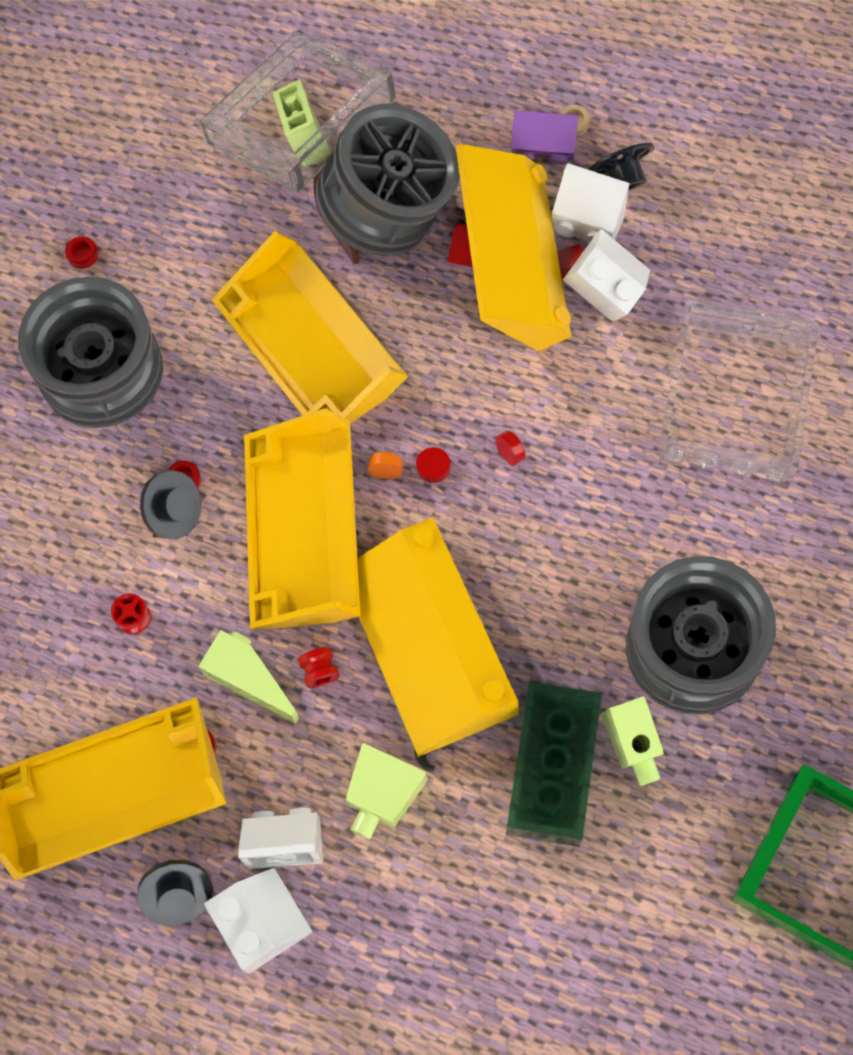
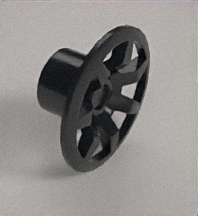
M640 143L620 149L595 162L589 170L599 174L609 172L610 177L630 183L629 190H632L647 181L639 160L654 150V144ZM623 154V158H617V156Z

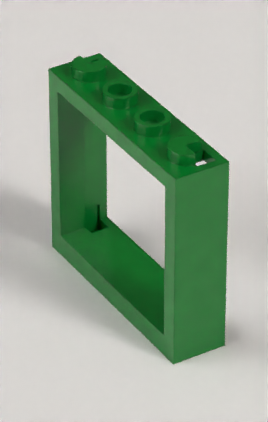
M803 764L790 784L732 901L853 969V950L851 952L754 897L808 789L853 813V790Z

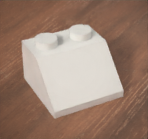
M567 163L552 211L553 230L563 237L570 238L573 236L585 240L589 244L597 232L602 229L615 240L624 220L630 183Z
M600 229L564 277L563 281L608 319L615 321L628 315L643 294L651 270L604 230Z
M310 808L289 810V815L275 816L273 811L252 813V818L242 819L238 849L239 859L249 870L323 863L321 819L318 813H311Z
M275 868L236 882L204 903L240 968L247 974H250L313 932Z

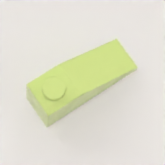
M299 79L274 91L273 96L285 136L300 165L303 166L307 163L317 162L324 155L330 153L301 80Z
M220 630L198 666L203 675L296 724L299 717L295 708L250 645L251 641L238 632L233 631L229 635Z

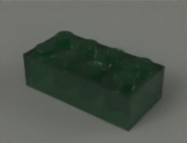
M529 682L506 835L580 847L583 839L602 693Z

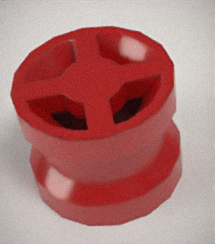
M126 593L119 596L111 606L112 618L123 632L138 634L148 627L151 614L140 596Z
M317 648L304 653L297 659L300 668L305 670L306 676L304 681L307 688H317L332 683L340 677L338 668L333 666L331 661L333 658L331 648Z

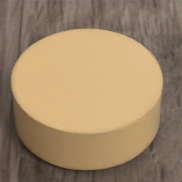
M569 105L560 111L559 114L578 115L576 136L582 135L587 131L590 116L584 107Z

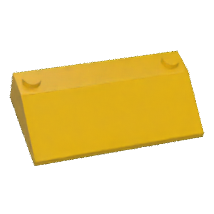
M466 144L457 145L456 153L480 320L536 351H541L570 338L569 324L571 316L566 308L546 187L547 174L542 165L535 163L525 155Z
M275 230L212 299V302L302 416L327 408L350 420L351 424L386 400L408 377L407 373L297 240Z
M324 408L244 435L250 629L261 630L331 624L360 617L350 420Z
M433 517L398 531L357 558L361 614L359 620L418 757L519 715L517 697Z
M197 697L0 768V861L13 879L24 878L226 804L221 774Z

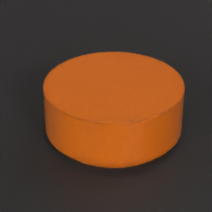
M377 452L369 458L368 472L376 478L396 479L402 474L403 461L394 453Z

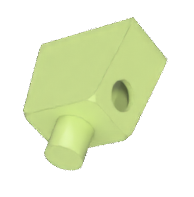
M643 696L609 708L600 714L621 768L633 766L640 786L660 780L661 777L653 758L664 753L645 697ZM633 739H637L641 743L642 750L640 753L633 749Z
M363 743L346 795L347 806L358 811L350 830L370 840L378 822L395 828L426 784L427 772Z

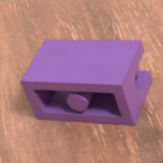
M515 110L511 153L525 155L532 161H536V157L549 158L548 162L555 164H566L568 159L574 160L578 115Z

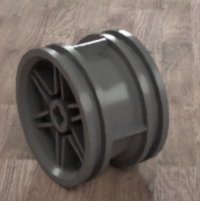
M376 104L364 108L353 115L337 140L334 151L328 157L319 173L316 183V201L320 214L336 236L352 248L378 256L399 255L410 251L421 242L434 223L436 216L442 212L457 190L460 174L456 150L446 133L434 121L418 111L395 104Z
M89 276L63 281L41 293L29 306L22 318L18 332V349L22 361L29 374L37 383L46 402L64 420L82 427H110L130 420L142 412L153 400L163 376V357L141 303L132 292L121 284L106 278ZM121 330L124 331L125 335L119 338Z
M692 556L675 560L661 567L647 580L638 594L626 636V657L630 671L637 684L652 700L667 709L684 714L717 712L736 703L748 692L772 652L776 636V616L771 600L762 585L748 571L730 561L709 556ZM695 598L700 602V605L689 607L686 600ZM721 613H730L733 617V622L727 623ZM663 617L669 627L661 628L658 626L657 621ZM694 637L702 640L698 647L691 644ZM738 650L739 656L732 659L727 656L726 651ZM676 656V661L672 664H666L663 662L662 657ZM700 666L709 678L700 679L696 673L697 668Z

